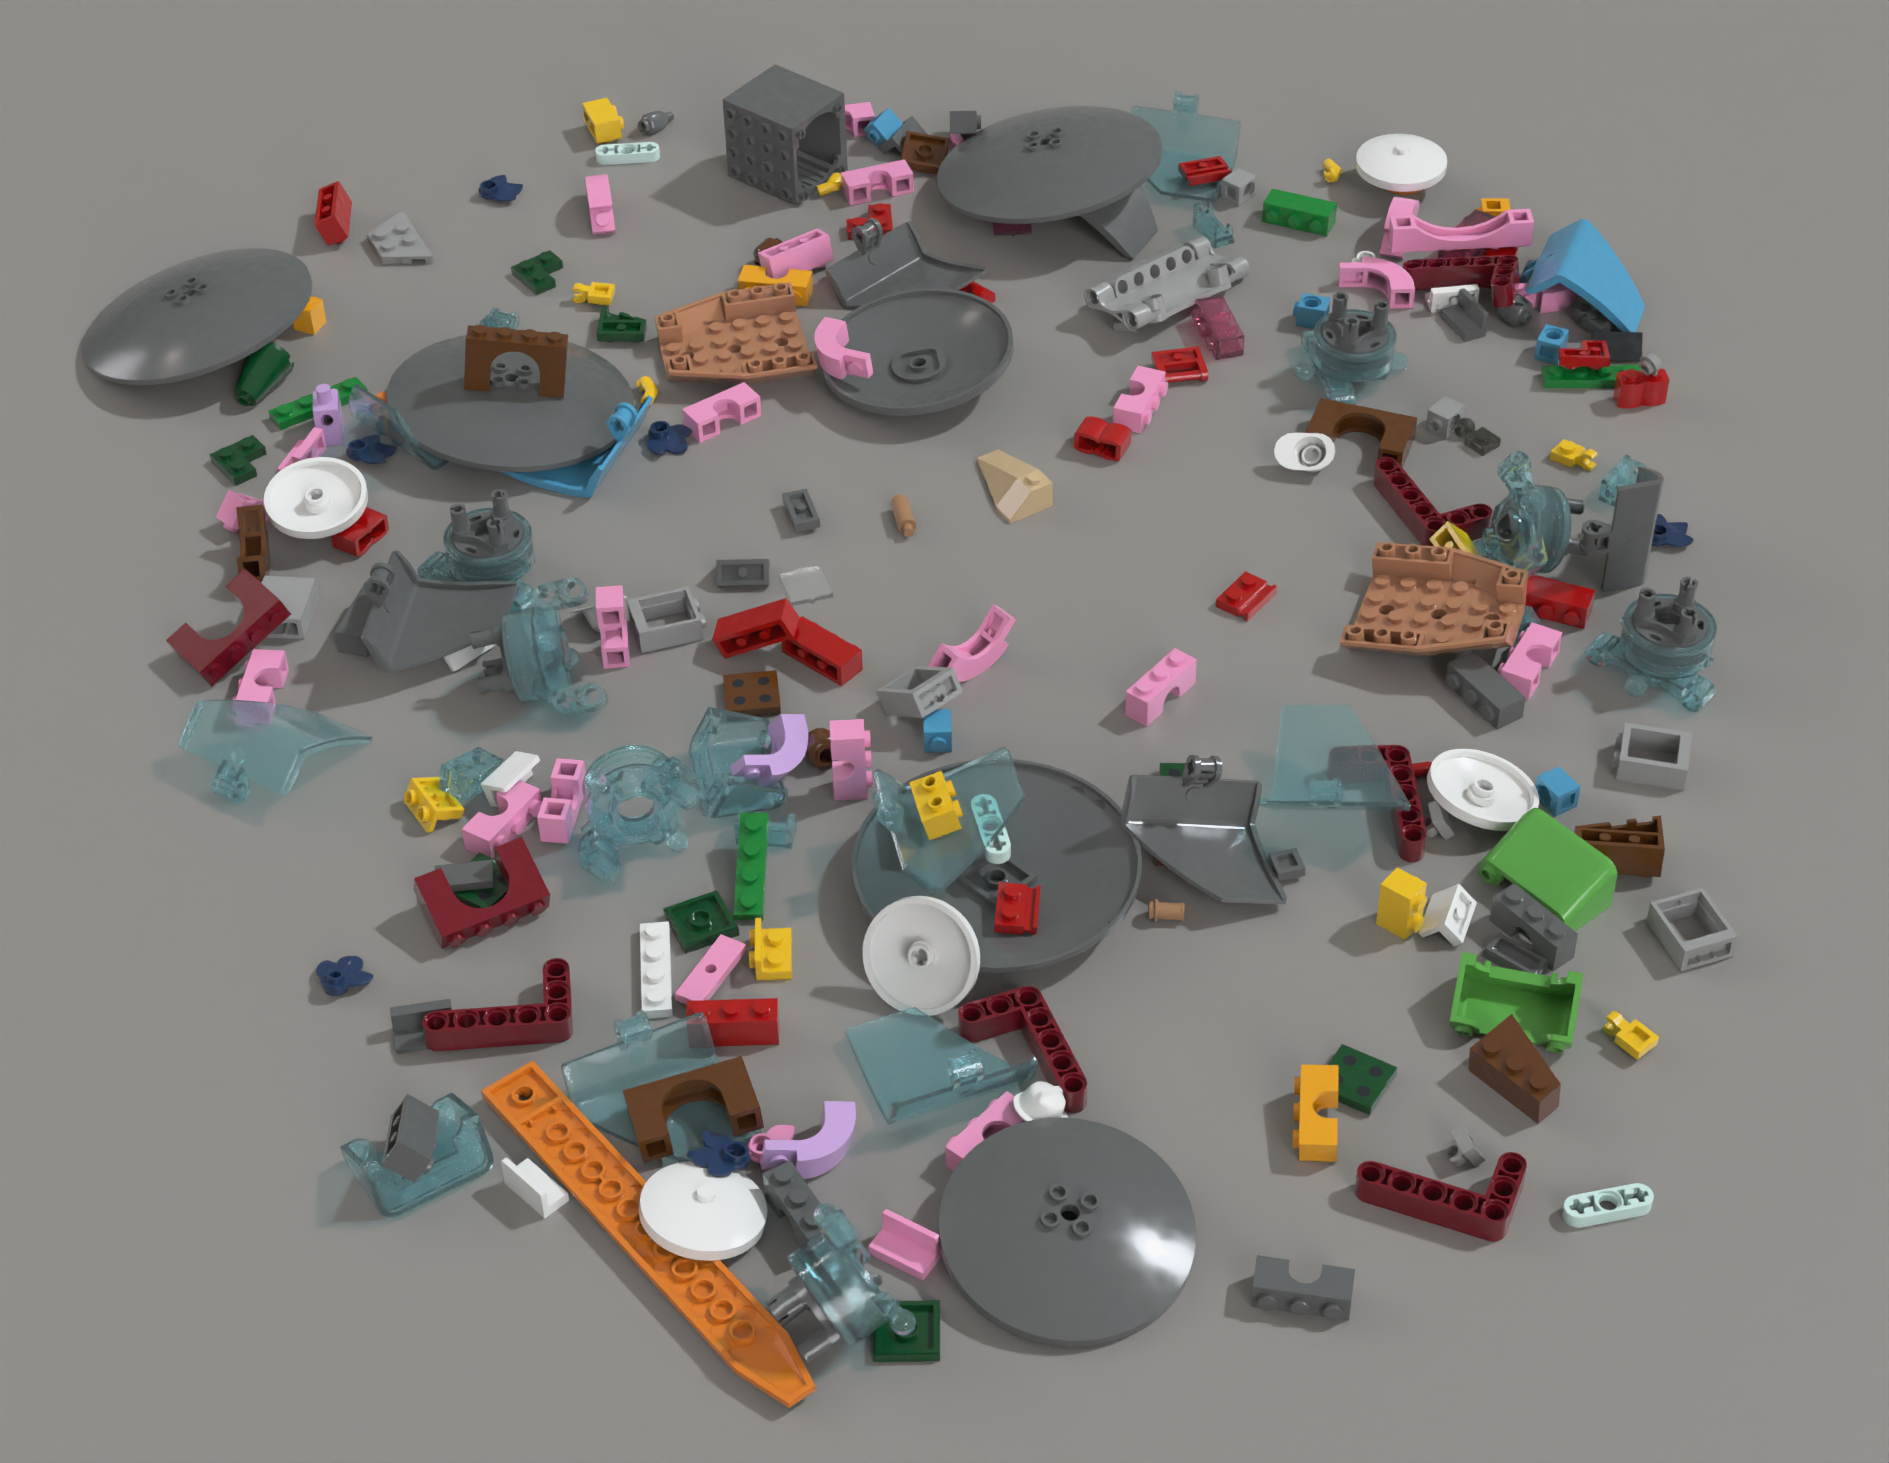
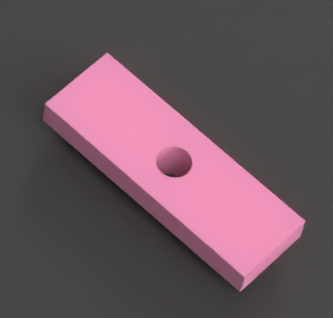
M720 935L675 992V1000L686 1005L687 1001L710 1000L747 952L746 944Z

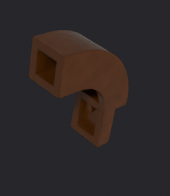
M264 505L236 507L240 535V557L237 558L238 574L246 569L258 581L262 582L264 576H270L268 531L266 530Z

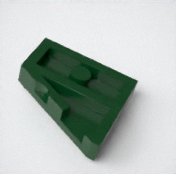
M601 307L596 333L597 341L645 342L647 331L645 319L632 317L624 312H620L619 315L609 313L608 307Z

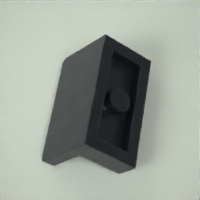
M1593 332L1590 335V340L1606 341L1610 361L1640 362L1643 332Z

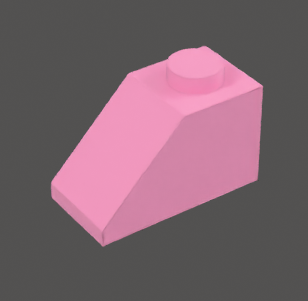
M228 490L216 518L224 522V528L237 533L239 527L236 507L264 505V501ZM264 506L265 522H267L269 519Z

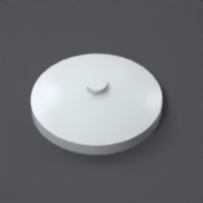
M1387 134L1372 138L1361 145L1356 155V169L1365 181L1376 187L1399 192L1418 191L1429 188L1442 180L1447 169V156L1440 146L1423 137L1410 134Z
M329 457L304 459L285 467L272 478L264 494L266 514L272 525L284 534L301 539L324 538L344 531L361 517L368 503V490L361 472L348 462Z
M1453 749L1443 752L1434 759L1427 775V785L1434 799L1453 816L1480 828L1509 831L1523 814L1539 806V794L1532 780L1514 764L1484 751Z
M911 896L893 902L875 916L867 929L863 941V964L872 987L886 1003L907 1014L932 1016L950 1010L969 994L978 977L980 949L971 925L958 910L936 898Z
M691 1161L669 1165L648 1179L640 1196L639 1218L650 1238L669 1252L694 1260H723L744 1253L758 1242L766 1224L767 1203L759 1187L738 1170H734L730 1175L717 1177L708 1175L707 1168L696 1166Z

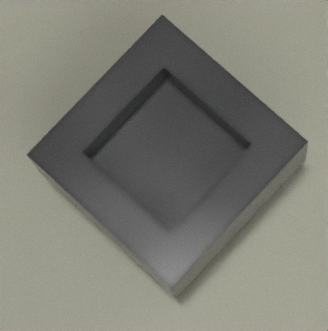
M1297 848L1269 853V863L1279 881L1305 876L1306 868Z

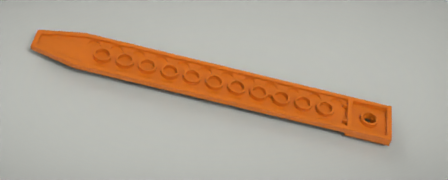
M533 1060L481 1090L482 1098L515 1135H519L735 1374L788 1408L816 1390L815 1384L789 1333L720 1260L704 1261L685 1258L669 1252L650 1238L639 1218L640 1196L646 1181ZM524 1095L525 1097L531 1096L530 1099L525 1101H521L519 1099V1096Z

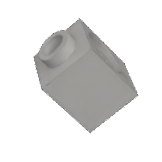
M1236 169L1222 179L1221 199L1239 207L1255 196L1257 176L1243 169Z
M1446 396L1442 397L1428 409L1426 430L1447 439L1463 425L1465 405Z

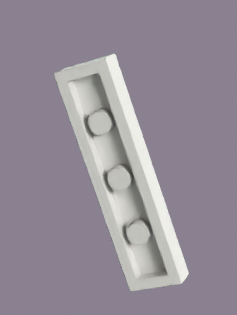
M669 921L640 924L643 1019L673 1017Z

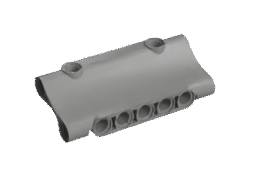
M1199 236L1184 243L1183 246L1169 247L1105 277L1101 283L1086 289L1084 299L1090 308L1110 313L1121 321L1127 329L1134 331L1147 324L1164 321L1169 316L1214 294L1231 288V283L1249 274L1250 266L1243 257H1223L1216 254L1212 249L1210 241L1205 236Z

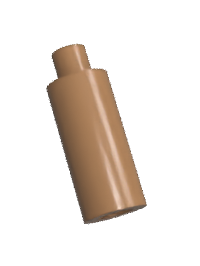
M903 494L895 495L891 499L890 504L898 531L904 534V536L910 537L914 534L916 523L908 497Z

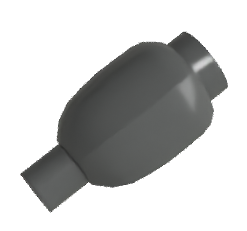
M649 112L642 116L638 122V128L642 133L655 134L663 130L668 122L674 119V115L672 112Z

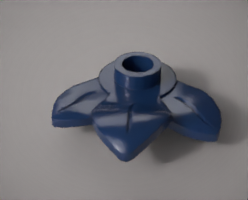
M499 175L483 181L478 192L486 200L494 199L500 202H510L515 200L516 195L522 191L523 184L508 183L506 175Z
M656 421L651 424L648 430L650 438L648 447L656 455H661L665 451L672 454L684 453L688 449V444L684 438L692 433V429L685 425L677 424L670 426L665 421Z
M377 434L349 442L346 453L350 459L355 461H363L367 464H381L386 461L385 458H389L395 453L397 447L380 443L381 438Z
M1657 514L1652 546L1686 547L1691 545L1694 539L1686 535L1688 523H1670L1666 521L1664 516Z
M345 956L340 958L337 963L325 960L316 969V975L321 978V987L330 996L343 995L348 991V987L363 986L374 977L373 974L362 971L363 960L358 956Z
M708 1131L702 1132V1140L705 1147L688 1151L687 1157L693 1164L707 1168L708 1175L717 1177L727 1176L734 1170L744 1169L750 1161L749 1150L745 1144L731 1141L725 1135Z

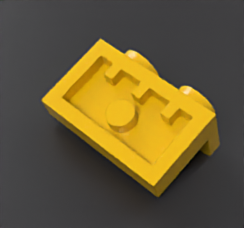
M440 777L411 778L408 788L404 793V803L427 833L433 832L437 820L462 819L465 809Z
M755 918V929H750L749 932L750 947H755V951H749L750 969H755L756 981L792 979L791 928L762 929L761 918Z

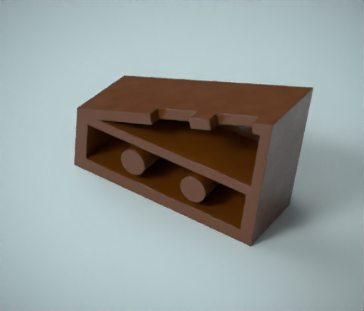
M1661 815L1652 816V821L1637 823L1636 819H1628L1625 825L1611 826L1610 822L1575 826L1574 833L1613 862L1617 875L1661 877L1665 853Z
M1512 1014L1470 1048L1468 1071L1537 1124L1559 1107L1560 1082Z

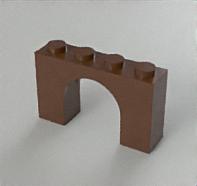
M468 325L465 346L464 389L489 391L493 360L506 352H521L530 356L539 367V396L564 398L568 334L537 332L532 329L515 330L508 327L494 328L484 325Z
M1320 398L1305 433L1324 434L1333 443L1338 437L1347 433L1361 432L1370 434L1381 442L1378 447L1377 460L1381 457H1391L1403 468L1415 439L1417 417Z
M742 1056L622 1090L643 1163L674 1155L666 1124L670 1115L676 1109L690 1102L708 1101L719 1105L726 1112L734 1137L764 1128L760 1105Z

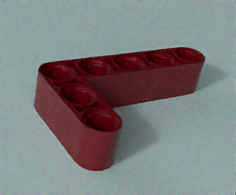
M1514 255L1413 259L1403 263V269L1413 279L1415 290L1477 284L1478 287H1491L1493 306L1498 308H1505L1514 304L1520 283L1518 257Z
M1381 457L1376 461L1374 486L1422 546H1434L1430 538L1447 521L1467 533L1471 541L1484 538L1490 534L1493 510L1489 505L1478 503L1440 514L1394 458Z
M1401 745L1348 746L1332 749L1329 752L1328 779L1335 784L1384 783L1398 854L1401 859L1413 863L1422 860L1425 850L1426 828L1409 750Z
M553 958L544 963V1003L441 1010L426 1014L422 1020L425 1046L432 1051H451L567 1041L573 1034L571 979L568 962L561 958Z
M1023 986L968 1002L959 1008L958 1031L962 1040L970 1043L979 1042L1021 1029L1047 1082L1053 1086H1059L1063 1090V1096L1066 1101L1064 1111L1067 1113H1079L1086 1108L1087 1079L1043 995L1037 988Z
M1507 1152L1501 1155L1486 1195H1482L1379 1162L1365 1161L1357 1168L1355 1195L1365 1203L1486 1241L1496 1242L1502 1240L1508 1231L1523 1189L1527 1162L1522 1155L1515 1152Z

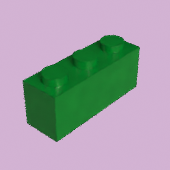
M1272 188L1263 202L1262 222L1328 236L1336 222L1337 203Z

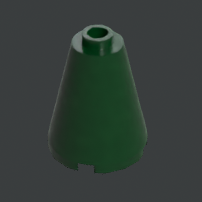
M271 341L256 352L246 356L234 391L236 400L243 406H255L292 372L294 362L290 363L289 353Z

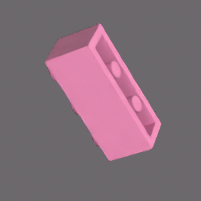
M818 228L758 252L761 266L767 267V277L773 279L786 276L789 269L809 271L813 268L824 267L826 263L834 260L830 237Z

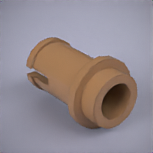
M1155 899V902L1149 901L1148 919H1154V922H1157V919L1183 921L1185 904L1184 902H1158V899Z

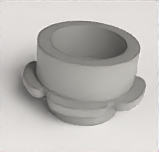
M1650 352L1645 356L1642 355L1639 359V368L1646 375L1652 374L1656 376L1657 372L1662 368L1661 360L1654 353Z

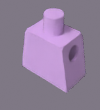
M320 384L316 387V391L313 392L315 427L323 429L326 446L344 444V415L339 392L337 389H331L328 384ZM333 419L331 424L326 425L325 420Z

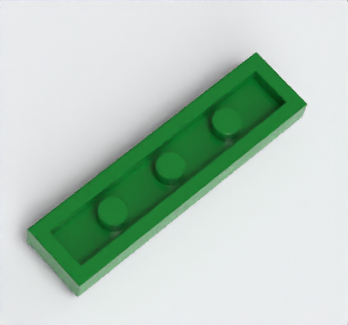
M1631 364L1610 365L1598 370L1590 369L1588 366L1567 369L1564 366L1551 365L1542 366L1541 377L1544 388H1615L1617 373L1628 369L1641 370L1639 365Z
M357 377L349 378L341 383L330 386L331 389L338 390L341 406L368 396L367 388ZM313 393L268 411L270 419L280 431L314 418Z
M740 812L734 902L735 920H755V918L764 920L769 813Z

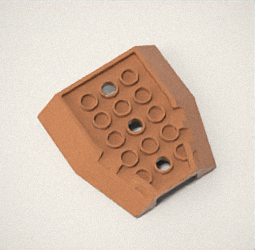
M791 282L755 286L740 290L733 289L654 316L660 354L668 381L697 383L698 381H706L717 384L726 382L738 385L745 382L746 384L812 375L818 369L813 351L809 352L796 313L795 294Z
M1377 542L1371 558L1373 576L1354 625L1345 626L1339 641L1341 646L1348 649L1419 656H1434L1441 653H1460L1466 650H1485L1514 646L1525 610L1528 571L1456 548Z

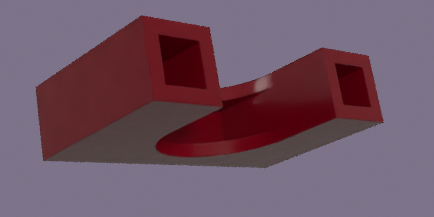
M246 569L225 586L244 607L243 618L233 632L223 638L209 640L201 637L185 622L166 639L174 651L211 686L218 682L291 615L280 599Z
M522 837L495 847L494 860L507 884L508 891L504 898L493 906L473 908L463 904L454 895L442 868L414 878V892L441 949L448 946L452 948L457 947L468 938L476 935L478 937L485 936L496 927L513 925L520 918L529 914L532 916L541 914L549 907L550 893Z

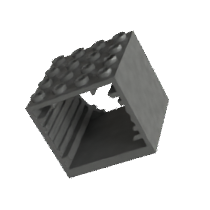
M775 64L722 99L729 177L797 206L816 193V186L826 183L833 173H841L848 170L843 92Z

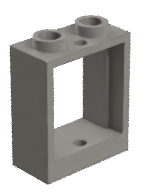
M689 587L627 600L629 621L641 653L703 640L702 629L706 628L703 612L699 613L700 608L697 596L692 597ZM686 612L689 619L654 628H648L646 620Z
M915 666L876 692L886 715L923 718L963 693L954 668Z
M1625 722L1623 733L1617 732L1615 749L1620 750V752H1614L1612 768H1617L1616 780L1684 791L1689 766L1692 733ZM1628 747L1677 754L1676 764L1627 756Z
M1703 888L1685 891L1678 895L1650 902L1646 923L1680 971L1734 956L1738 936ZM1696 915L1710 935L1683 942L1669 922Z

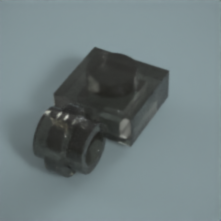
M1461 418L1454 426L1456 435L1461 438L1465 437L1464 445L1481 456L1500 446V437L1484 427L1475 430V424L1470 418Z

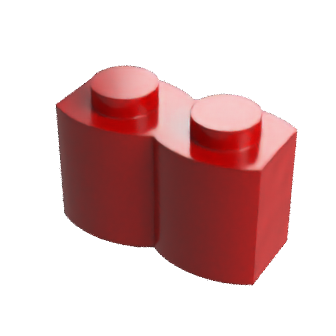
M1661 368L1656 376L1652 374L1646 375L1642 371L1634 369L1617 373L1613 394L1617 407L1631 409L1641 405L1659 406L1665 404L1670 381L1665 369Z
M1088 416L1084 418L1074 433V448L1085 454H1097L1106 460L1119 461L1131 444L1132 430L1119 423H1107L1098 417Z
M366 507L361 517L353 525L331 536L333 547L357 557L362 556L370 549L373 543L378 542L389 531L387 515Z

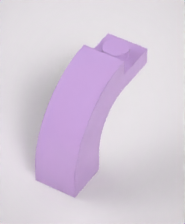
M780 714L768 725L772 743L771 754L741 756L730 766L732 777L744 776V779L757 778L758 786L760 787L776 783L802 761L808 746V728L805 715Z
M824 1101L820 1118L821 1130L811 1138L805 1140H764L761 1168L773 1169L791 1160L803 1179L817 1177L833 1169L845 1157L851 1144L856 1120L855 1102Z

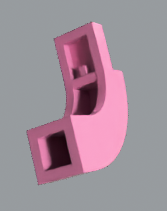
M608 175L585 176L587 202L589 204L593 235L615 233Z
M1402 197L1393 198L1384 225L1380 256L1403 260L1404 253H1391L1388 241L1390 216L1415 215L1417 217L1420 207L1419 200Z
M1362 257L1361 262L1339 263L1338 287L1374 288L1385 294L1390 305L1389 309L1413 308L1414 282L1410 274L1401 266L1374 257Z
M1519 283L1517 291L1532 303L1533 308H1539L1540 313L1562 310L1574 303L1579 296L1561 283L1530 295L1525 291L1528 283Z
M824 317L817 326L814 335L818 361L822 369L829 375L842 380L847 374L869 379L873 374L870 353L844 348L849 342L846 321Z
M992 605L979 629L968 641L958 646L941 643L928 666L954 668L959 682L976 677L990 668L1004 653L1009 645L1004 640L1016 619L999 606Z

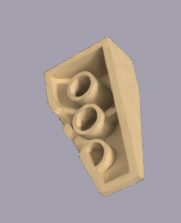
M999 449L977 458L983 478L988 484L990 496L992 495L996 511L1009 524L1053 506V482L1039 469Z

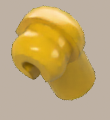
M1330 158L1326 159L1323 162V167L1328 172L1324 171V177L1327 182L1334 183L1339 179L1342 169Z
M833 173L826 183L816 186L819 196L841 189V173Z
M642 376L636 381V388L641 386L639 391H645L641 398V403L649 395L653 397L652 405L659 390L650 377Z

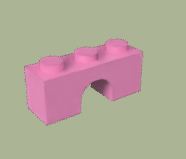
M871 103L845 105L846 129L851 131L854 137L867 136L863 129L875 118Z
M905 159L841 172L842 193L850 206L871 202V192L877 189L889 191L892 197L914 192L913 172Z
M1137 366L1130 378L1129 395L1121 394L1113 408V423L1125 425L1132 432L1141 434L1144 427L1150 424L1153 411L1158 410L1161 397H1165L1167 394L1168 382H1165L1166 372Z
M743 382L682 409L683 425L692 429L690 435L699 443H702L720 435L719 420L734 419L742 425L762 416L760 396Z
M623 585L596 587V613L598 629H600L603 668L630 667V645Z
M1532 622L1526 632L1522 631L1520 633L1517 646L1511 647L1507 662L1500 664L1497 672L1524 695L1526 700L1531 698L1539 685L1542 666L1549 668L1558 655L1562 632Z
M1174 648L1126 691L1125 715L1146 727L1163 713L1164 701L1169 692L1180 698L1195 684L1197 659Z
M253 649L250 659L246 660L244 677L240 678L237 697L234 696L232 700V711L236 713L239 724L271 725L277 708L273 688L284 687L289 671L285 650Z
M864 719L830 721L834 801L868 799L867 788L873 787L872 771H866V768L872 767L871 751H865V747H871L870 730H864Z
M557 758L550 777L552 787L551 798H543L537 820L540 840L542 842L569 844L587 788L586 770L583 760Z
M519 780L507 792H498L496 798L500 815L489 816L478 812L462 828L465 849L475 854L480 852L494 859L495 847L512 841L523 832L534 817L538 816L542 804L539 788Z
M1006 1091L1000 1098L991 1101L987 1109L978 1118H973L958 1136H953L947 1142L945 1147L947 1168L954 1172L962 1159L983 1140L1007 1127L1026 1122L1014 1108V1095Z

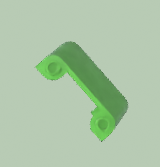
M1532 808L1521 816L1480 861L1478 875L1491 885L1500 884L1505 877L1543 905L1571 929L1577 931L1612 906L1617 870L1607 856L1543 810Z
M1462 952L1449 1022L1450 1027L1455 1029L1454 1032L1461 1036H1472L1473 1033L1487 1035L1512 1014L1532 1044L1545 1046L1546 1050L1554 1053H1564L1565 1049L1571 1048L1584 973L1568 971L1567 977L1557 979L1558 973L1552 972V976L1518 971L1491 966L1492 961H1485L1484 966L1476 961L1477 954Z

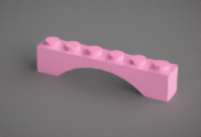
M1530 209L1506 210L1484 223L1461 228L1432 225L1415 215L1390 216L1388 241L1391 253L1531 246L1534 220Z

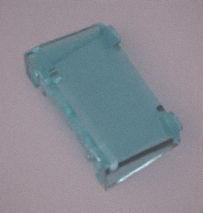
M708 706L691 739L689 747L699 804L704 817L716 819L740 815V812L754 813L778 809L786 802L788 790L782 781L776 780L771 785L758 786L757 778L744 779V776L734 777L730 766L743 755H765L767 748L772 746L768 730L769 719Z
M454 1093L436 1100L431 1105L432 1108L439 1111L437 1124L440 1125V1129L435 1137L438 1144L432 1155L435 1161L430 1171L426 1175L422 1173L415 1183L383 1166L384 1151L377 1154L373 1144L366 1139H355L340 1146L345 1162L378 1212L384 1217L390 1219L400 1217L483 1176L493 1166V1153L479 1114Z

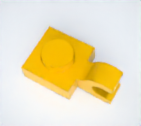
M592 282L591 286L576 283L574 284L573 292L581 294H575L573 302L583 303L588 299V303L611 306L615 294V284Z
M1563 439L1551 450L1550 460L1571 468L1576 464L1585 470L1591 471L1596 466V463L1590 460L1597 456V452L1592 449L1585 451V447Z
M1614 1010L1605 1017L1608 1023L1602 1029L1608 1035L1615 1036L1614 1042L1636 1060L1640 1059L1657 1045L1659 1036L1637 1019L1629 1023Z

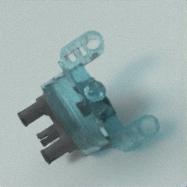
M566 578L543 583L536 588L535 597H530L531 608L504 613L502 624L493 625L491 629L470 632V641L473 649L497 644V646H500L502 656L499 659L482 662L483 667L486 668L483 669L485 677L477 679L481 695L501 690L505 692L515 691L523 704L547 699L548 704L553 703L554 708L566 716L595 712L606 707L608 695L599 685L589 683L572 687L570 672L571 668L578 663L579 654L568 645L567 637L561 624L559 610L581 606L588 601L590 590L580 579ZM574 586H581V594L576 598H571L570 590ZM548 592L555 595L550 597V602L544 599L548 597ZM593 691H599V700L594 704H590L588 702L589 694ZM566 697L574 700V702L569 703V708L562 705V703L566 702Z

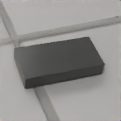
M493 860L435 866V870L442 868L453 892L494 888Z
M1501 933L1483 949L1482 957L1502 968L1541 975L1549 968L1550 963L1546 958Z

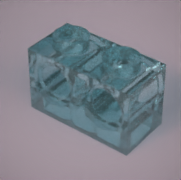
M480 747L470 750L441 764L439 789L465 802L484 792L481 783L503 763L504 759Z

